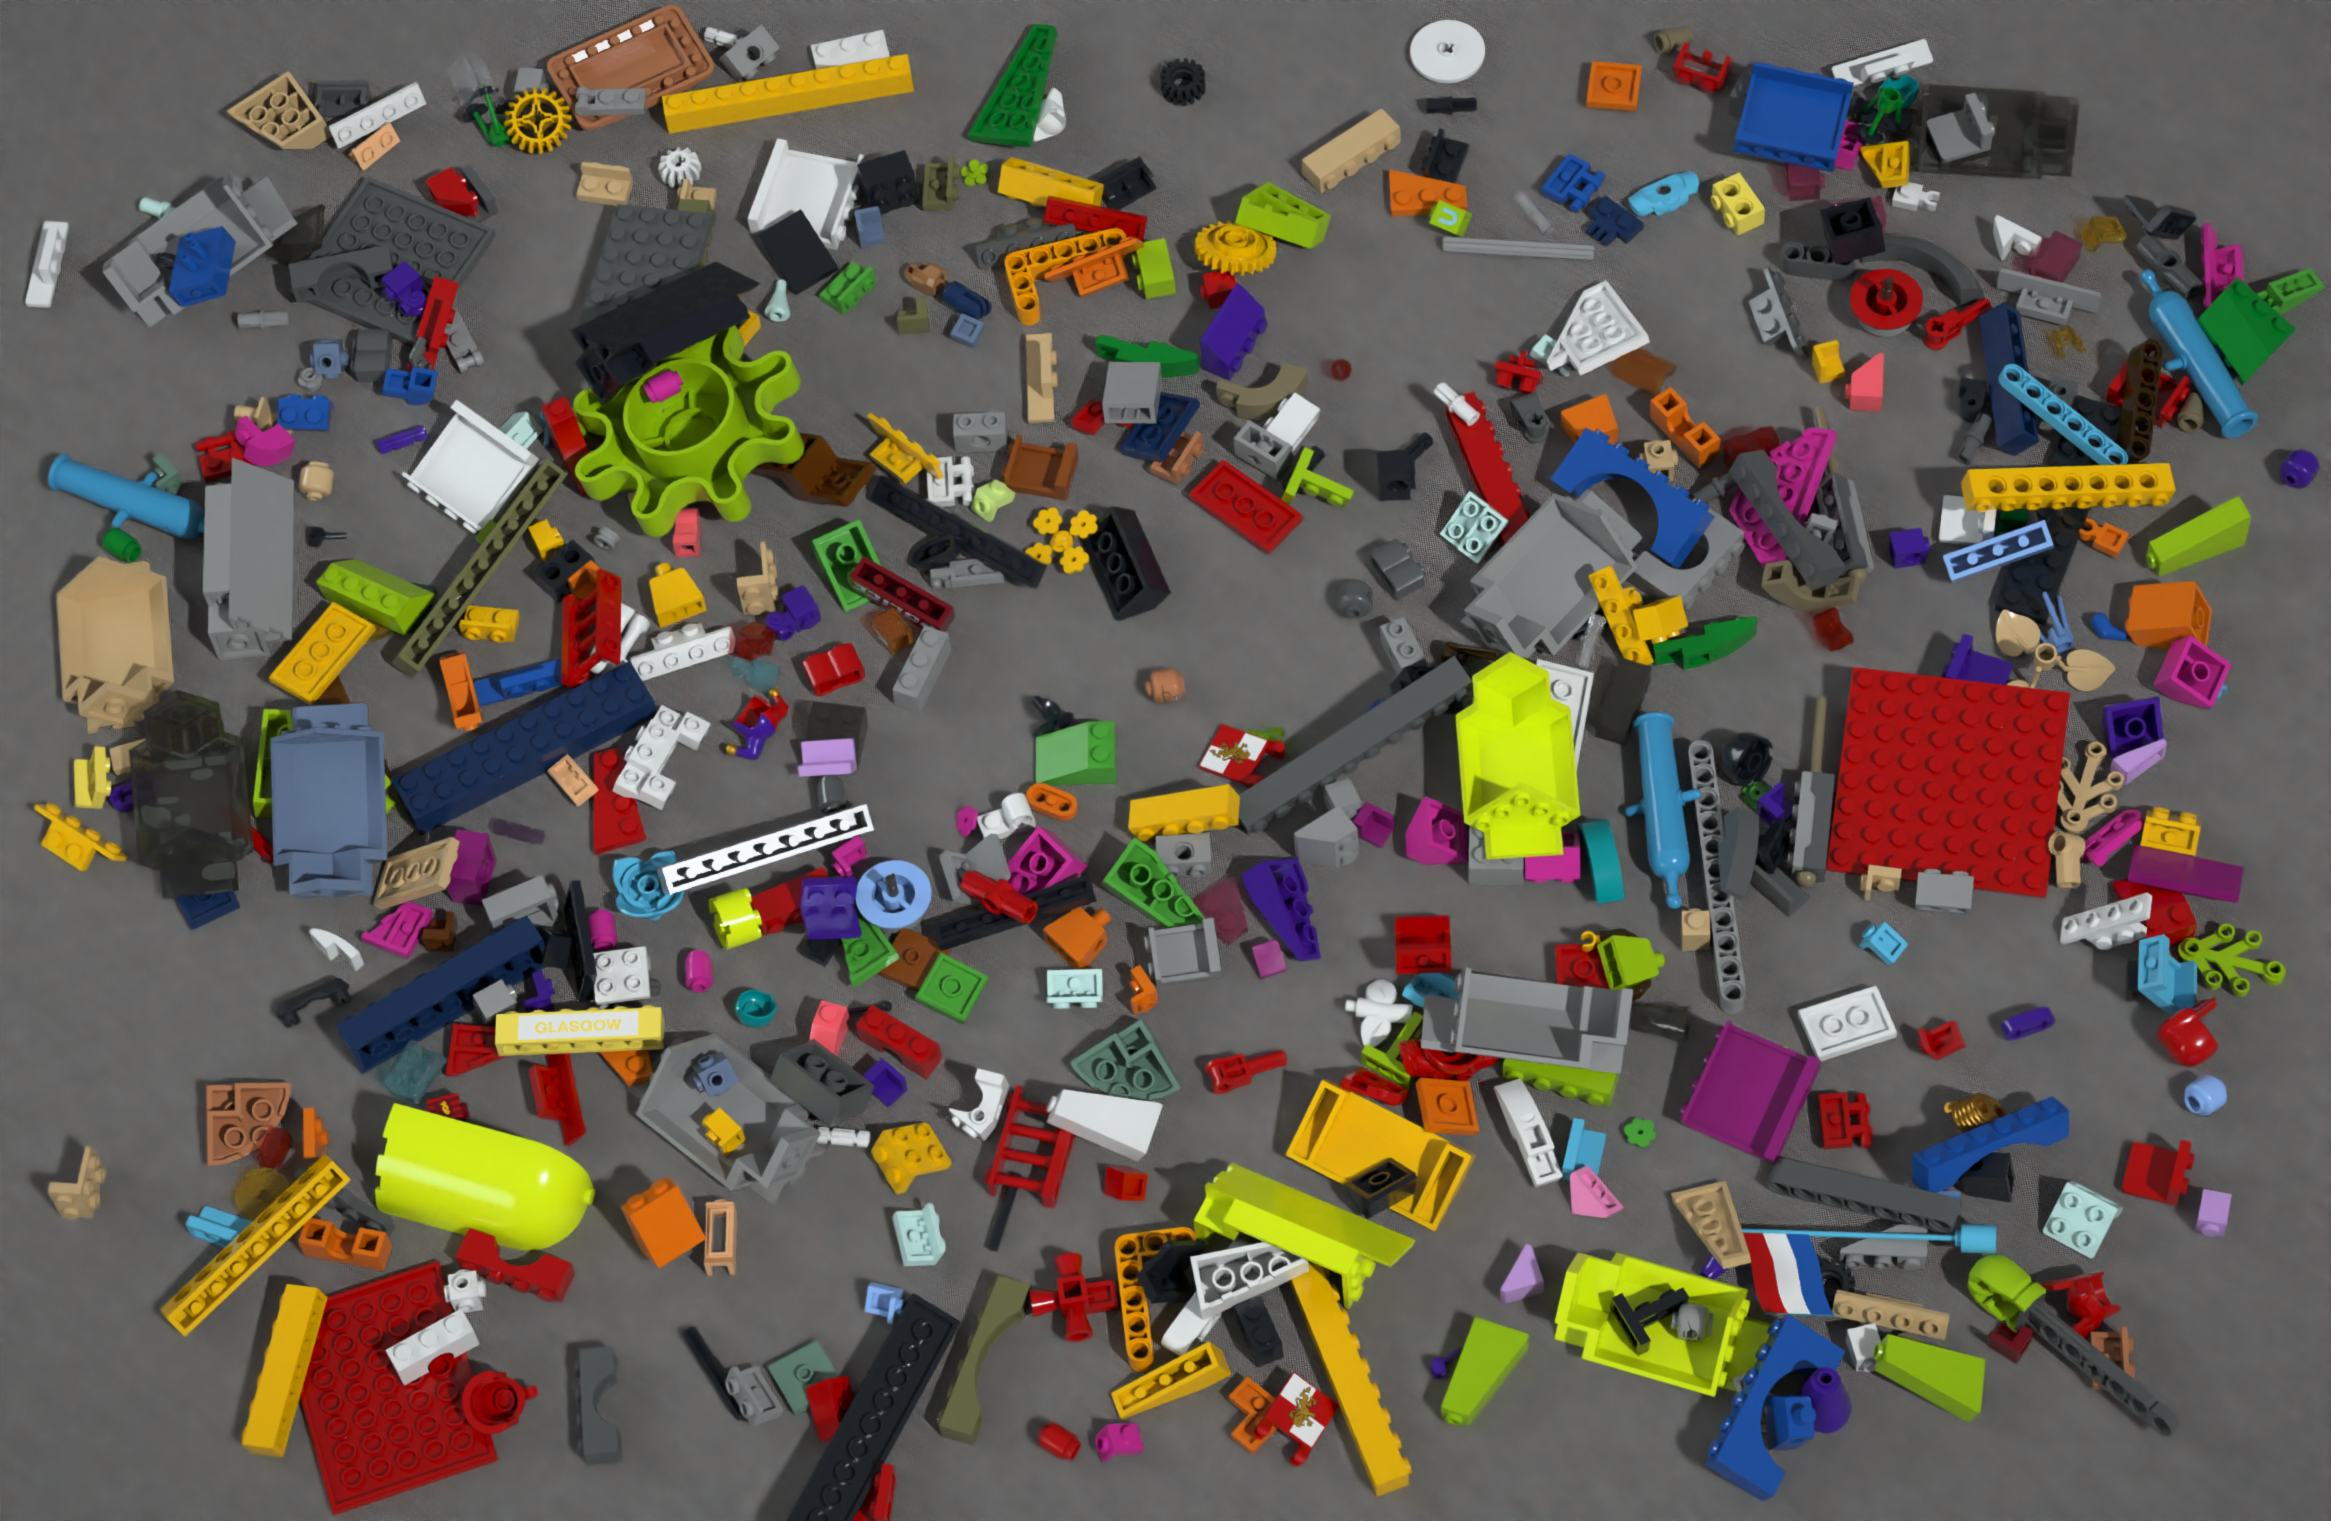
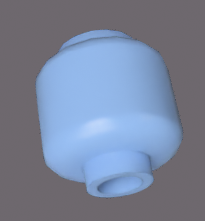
M2203 1075L2190 1083L2185 1089L2184 1100L2187 1108L2192 1113L2201 1116L2212 1114L2221 1108L2227 1100L2226 1087L2215 1076Z

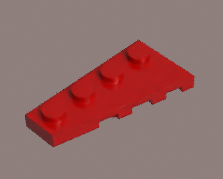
M620 747L594 754V784L599 789L594 794L595 855L647 840L635 799L623 797L613 792L614 784L625 767Z

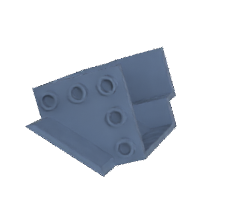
M367 704L292 708L293 731H282L281 736L270 738L274 866L289 867L290 895L297 896V899H308L316 896L332 898L346 897V895H373L372 863L387 860L384 732L373 731V727H368Z

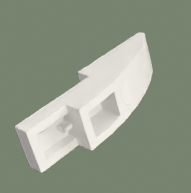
M1519 1078L1494 1086L1495 1094L1512 1138L1517 1140L1534 1187L1561 1180L1563 1175L1553 1152L1554 1144L1542 1116L1522 1080Z

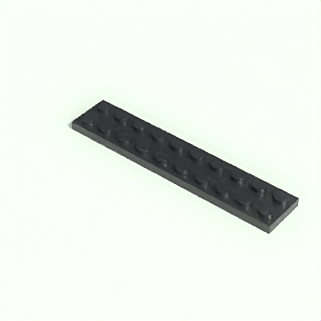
M2077 395L2072 409L2116 443L2119 436L2122 408ZM2068 422L2070 429L2079 431V427L2075 423ZM2061 435L2049 467L2093 466L2099 464ZM2088 439L2091 446L2100 447L2095 439ZM2092 506L2084 509L2065 507L2058 510L2053 508L2032 510L2026 526L2045 520L2054 548L2011 563L1996 601L1995 611L2002 612L2005 609L2030 618L2037 624L2046 626L2050 613L2042 593L2047 592L2054 606L2079 541V530L2084 528L2085 520Z
M915 1293L909 1296L786 1521H853L875 1481L876 1473L880 1472L882 1464L885 1463L961 1321Z

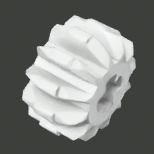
M677 146L676 151L668 150L667 156H661L658 170L664 184L669 183L672 189L677 185L682 187L685 178L690 179L692 187L693 180H699V173L702 169L697 154L695 152L691 153L688 147L681 151Z

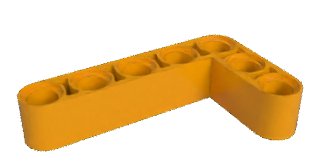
M1112 228L1008 254L1004 260L1006 277L1019 321L1023 325L1031 326L1039 322L1041 318L1039 298L1034 281L1045 279L1044 274L1050 272V268L1059 264L1068 265L1073 263V259L1078 256H1091L1096 254V250L1101 247L1119 245V241L1126 238L1124 231Z
M1179 1227L1125 1234L1120 1236L1115 1242L1127 1355L1130 1367L1136 1372H1146L1151 1369L1154 1364L1147 1297L1144 1289L1137 1278L1127 1280L1125 1277L1130 1274L1137 1275L1143 1269L1144 1263L1160 1251L1150 1250L1152 1246H1162L1170 1240L1187 1241L1193 1239L1197 1241L1195 1233L1190 1228ZM1125 1249L1135 1250L1129 1255L1122 1253ZM1132 1300H1138L1141 1302L1137 1306L1128 1305V1303ZM1135 1326L1144 1327L1140 1332L1131 1331ZM1138 1352L1147 1353L1143 1358L1134 1357Z

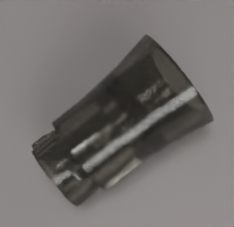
M1635 1003L1631 1013V1030L1686 1044L1690 1031L1692 1008L1691 1006H1667L1649 1003L1643 1005Z

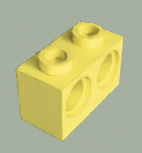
M1740 172L1713 184L1712 205L1716 210L1721 211L1725 224L1728 228H1732L1737 236L1764 224L1765 208Z

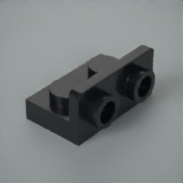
M1439 129L1437 136L1431 138L1429 145L1430 154L1424 157L1421 171H1424V176L1427 178L1456 184L1469 151V143L1445 138V130Z

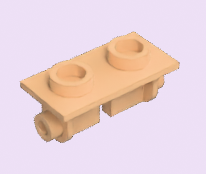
M387 122L357 147L351 148V153L348 156L353 162L357 161L362 171H364L399 143L400 139L391 123Z

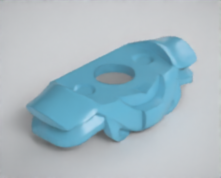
M1692 171L1673 174L1640 189L1629 197L1630 208L1640 217L1646 216L1651 212H1655L1656 215L1660 216L1665 212L1675 211L1688 202L1689 195L1698 192L1699 179ZM1662 186H1667L1671 189L1665 195L1657 193V189Z

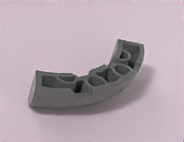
M1883 233L1886 252L1860 258L1862 263L1900 259L1912 262L1913 266L1923 269L1928 273L1932 271L1943 280L1945 286L1957 300L1959 307L1973 304L1985 298L1979 282L1964 263L1944 248L1918 237L1898 233Z

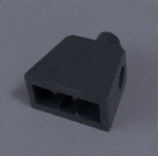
M1992 1152L1973 1164L1962 1174L1957 1181L1963 1183L1965 1194L2011 1203L2015 1175L2010 1153Z

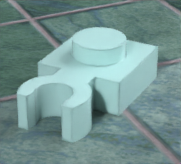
M1545 334L1532 348L1530 356L1548 368L1547 359L1557 341ZM1571 362L1558 367L1562 375L1569 376L1572 369L1567 365L1574 368Z

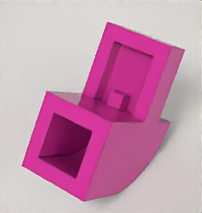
M247 415L238 420L235 436L238 442L246 447L244 453L246 460L260 466H273L292 456L295 439L280 424L262 432Z

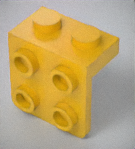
M925 1122L884 1130L871 1149L874 1160L878 1163L896 1195L905 1193L915 1176L945 1170L952 1164L932 1128Z

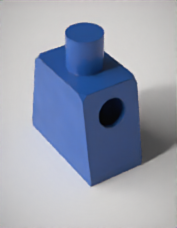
M1793 1394L1766 1396L1763 1405L1768 1451L1795 1450L1814 1438L1816 1412L1812 1408L1810 1396Z

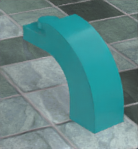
M1591 818L1587 819L1584 823H1579V835L1586 849L1593 894L1597 903L1602 904L1624 900L1621 869L1608 819Z

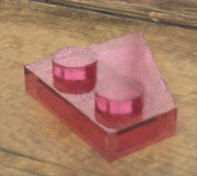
M1234 875L1194 903L1205 919L1214 918L1216 935L1226 946L1248 932L1240 891Z

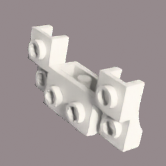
M661 705L647 728L642 726L635 739L638 741L636 746H630L624 757L627 764L616 780L613 792L623 797L641 800L662 810L668 796L672 794L676 782L660 773L673 753L677 742L697 751L704 735L706 736L711 723L689 712L683 716Z

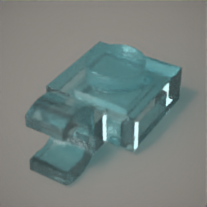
M734 657L731 668H734L732 674L737 677L746 678V686L767 693L774 687L780 674L779 666L755 659L753 665H750L745 660Z

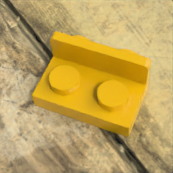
M469 605L466 609L464 620L459 622L462 636L470 640L485 639L497 643H504L505 641L514 642L520 613L519 610Z

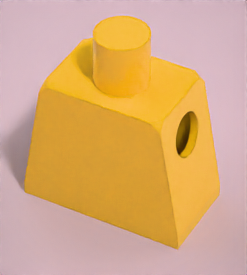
M662 563L655 568L657 577L650 579L649 583L660 628L707 611L702 593L684 568L672 571L669 563Z

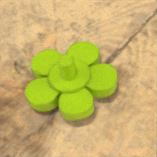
M971 160L969 162L970 168L963 167L960 174L965 178L964 183L969 187L974 186L975 182L978 185H982L987 180L985 175L989 172V167L987 164L980 165L978 160Z

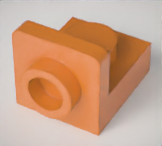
M1140 965L1130 970L1132 981L1129 984L1136 995L1130 999L1131 1010L1135 1015L1141 1011H1149L1158 1003L1157 990Z

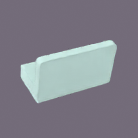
M528 412L514 413L499 429L525 449L544 431Z

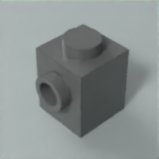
M2053 376L2049 390L2072 408L2077 396L2079 383ZM2047 406L2050 413L2059 414L2055 407Z

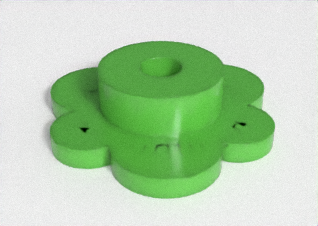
M1755 782L1753 785H1749L1750 787L1743 788V802L1747 805L1750 804L1753 810L1757 808L1758 799L1772 789L1769 786H1763L1761 782Z
M1635 1118L1632 1124H1627L1624 1127V1134L1628 1136V1143L1631 1145L1637 1144L1640 1148H1646L1650 1145V1140L1656 1138L1654 1123L1651 1120L1646 1119L1642 1121L1640 1118Z

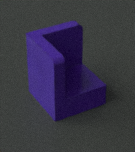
M1782 782L1775 785L1757 801L1756 813L1769 826L1774 819H1784L1786 822L1792 817L1793 803L1784 796L1785 785Z
M883 1058L863 1075L865 1079L874 1085L872 1095L886 1107H890L908 1090L905 1077Z

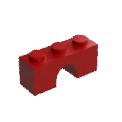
M874 1005L869 1007L856 1024L860 1041L881 1053L885 1048L890 1049L901 1058L904 1067L926 1080L942 1060L940 1046L937 1042Z

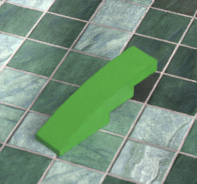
M2308 268L2268 283L2266 290L2256 294L2282 315L2322 291L2325 286L2313 270Z

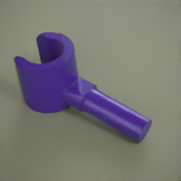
M1460 1347L1444 1358L1437 1357L1432 1361L1430 1371L1434 1379H1441L1449 1373L1446 1365L1458 1358L1463 1348Z

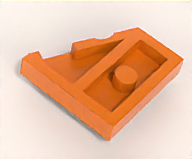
M650 1050L598 1052V1054L605 1058L608 1065L620 1075V1078L628 1087L650 1082V1077L654 1073Z
M314 1107L303 1108L304 1158L321 1157L325 1154V1146L330 1144L329 1131L324 1129L323 1118L318 1117Z

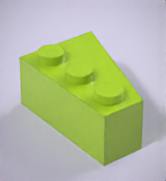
M1266 182L1242 197L1235 223L1312 249L1324 241L1331 215L1274 184Z

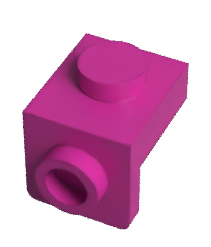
M857 835L853 839L844 841L838 849L832 852L834 863L831 866L839 878L853 877L850 866L867 856L862 839Z
M1137 1423L1107 1424L1095 1437L1096 1450L1099 1452L1102 1462H1108L1114 1455L1140 1454L1144 1450Z

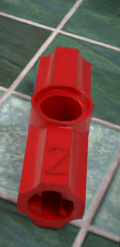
M976 870L968 871L963 876L960 885L962 892L981 901L991 913L999 915L1002 912L1023 924L1030 923L1035 918L1038 909L1037 903L1016 892L1015 888L1006 880L998 879L995 881Z

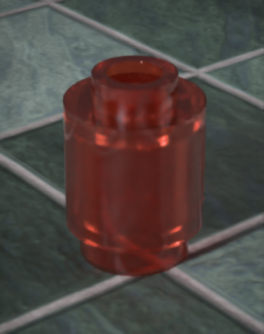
M272 1128L266 1134L256 1155L260 1167L268 1171L282 1168L292 1146L290 1142L292 1136L288 1132L279 1128Z

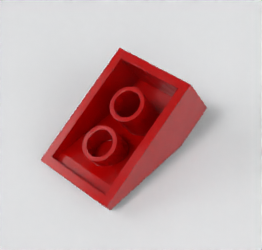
M2128 878L2112 883L2118 901L2144 893L2152 895L2150 919L2139 922L2147 927L2146 937L2142 939L2164 934L2169 938V947L2180 944L2186 938L2195 937L2197 922L2187 900L2181 892L2127 881ZM2142 939L2136 940V943H2137L2138 947H2139V940H2142Z

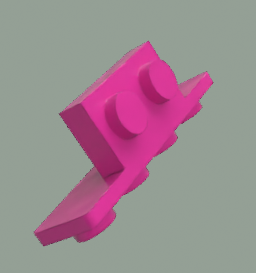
M2209 222L2203 223V233L2200 234L2201 243L2204 247V254L2201 255V260L2205 268V275L2202 276L2203 286L2206 290V297H2203L2205 310L2237 277L2244 282L2242 247L2240 244L2218 249L2217 233Z

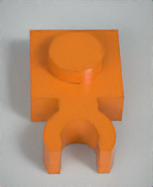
M2086 518L2084 526L2091 530L2085 531L2080 529L2078 533L2079 538L2084 541L2093 540V548L2115 558L2118 557L2129 539L2128 532L2106 522L2101 528L2090 518Z

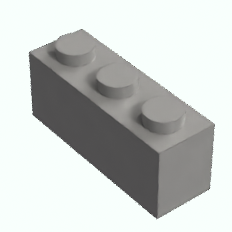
M924 626L892 689L895 706L920 714L952 650L949 633Z

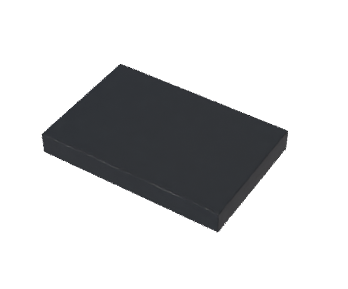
M801 209L757 234L795 295L839 270L838 265Z

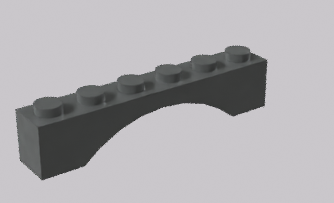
M1764 450L1740 453L1728 472L1810 588L1835 584L1846 565L1831 545L1806 530L1789 512L1777 488V468Z

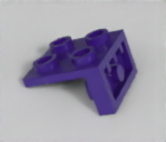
M856 877L802 879L799 907L808 939H848L861 937L862 931L854 905L858 886Z

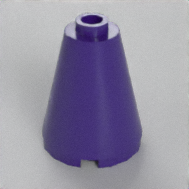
M1829 1367L1817 1369L1801 1386L1796 1395L1810 1396L1812 1408L1816 1412L1814 1431L1830 1434L1840 1430L1848 1422L1852 1403L1839 1374L1834 1369Z

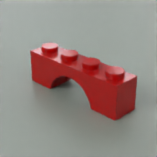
M469 1228L455 1256L461 1270H476L478 1275L486 1277L488 1281L500 1285L504 1283L520 1293H526L527 1291L534 1293L538 1298L546 1302L554 1300L562 1303L575 1276L571 1262L545 1254L538 1261L529 1265H511L499 1257V1246L495 1236Z

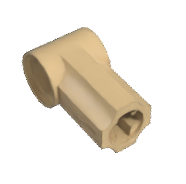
M2056 831L2051 835L2048 847L2049 851L2056 858L2057 887H2079L2081 884L2080 858L2085 851V841L2078 835Z

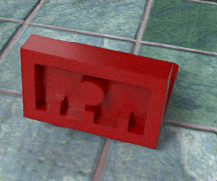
M882 1464L881 1474L876 1473L875 1481L853 1521L891 1520L897 1482L894 1465Z

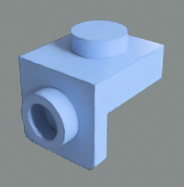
M871 1282L868 1285L864 1312L888 1317L887 1323L893 1324L906 1303V1300H902L904 1289Z

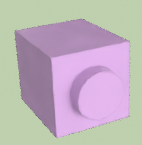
M2203 1189L2195 1231L2202 1232L2203 1235L2209 1237H2224L2232 1194Z

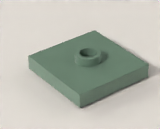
M818 1340L768 1366L771 1376L794 1415L810 1408L806 1393L807 1387L827 1378L839 1377Z

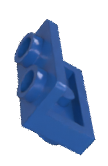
M288 394L286 398H278L277 424H280L285 430L329 431L330 411L334 409V403L324 395H312V399H302L301 395Z

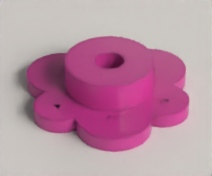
M966 805L964 810L961 809L957 813L958 823L956 829L960 831L962 836H968L970 831L976 827L978 812L970 805Z

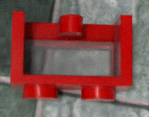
M1684 42L1673 66L1674 78L1683 85H1690V83L1698 85L1707 93H1713L1714 91L1721 93L1728 75L1732 72L1731 57L1726 56L1722 65L1713 62V54L1709 51H1703L1701 57L1690 54L1689 43Z

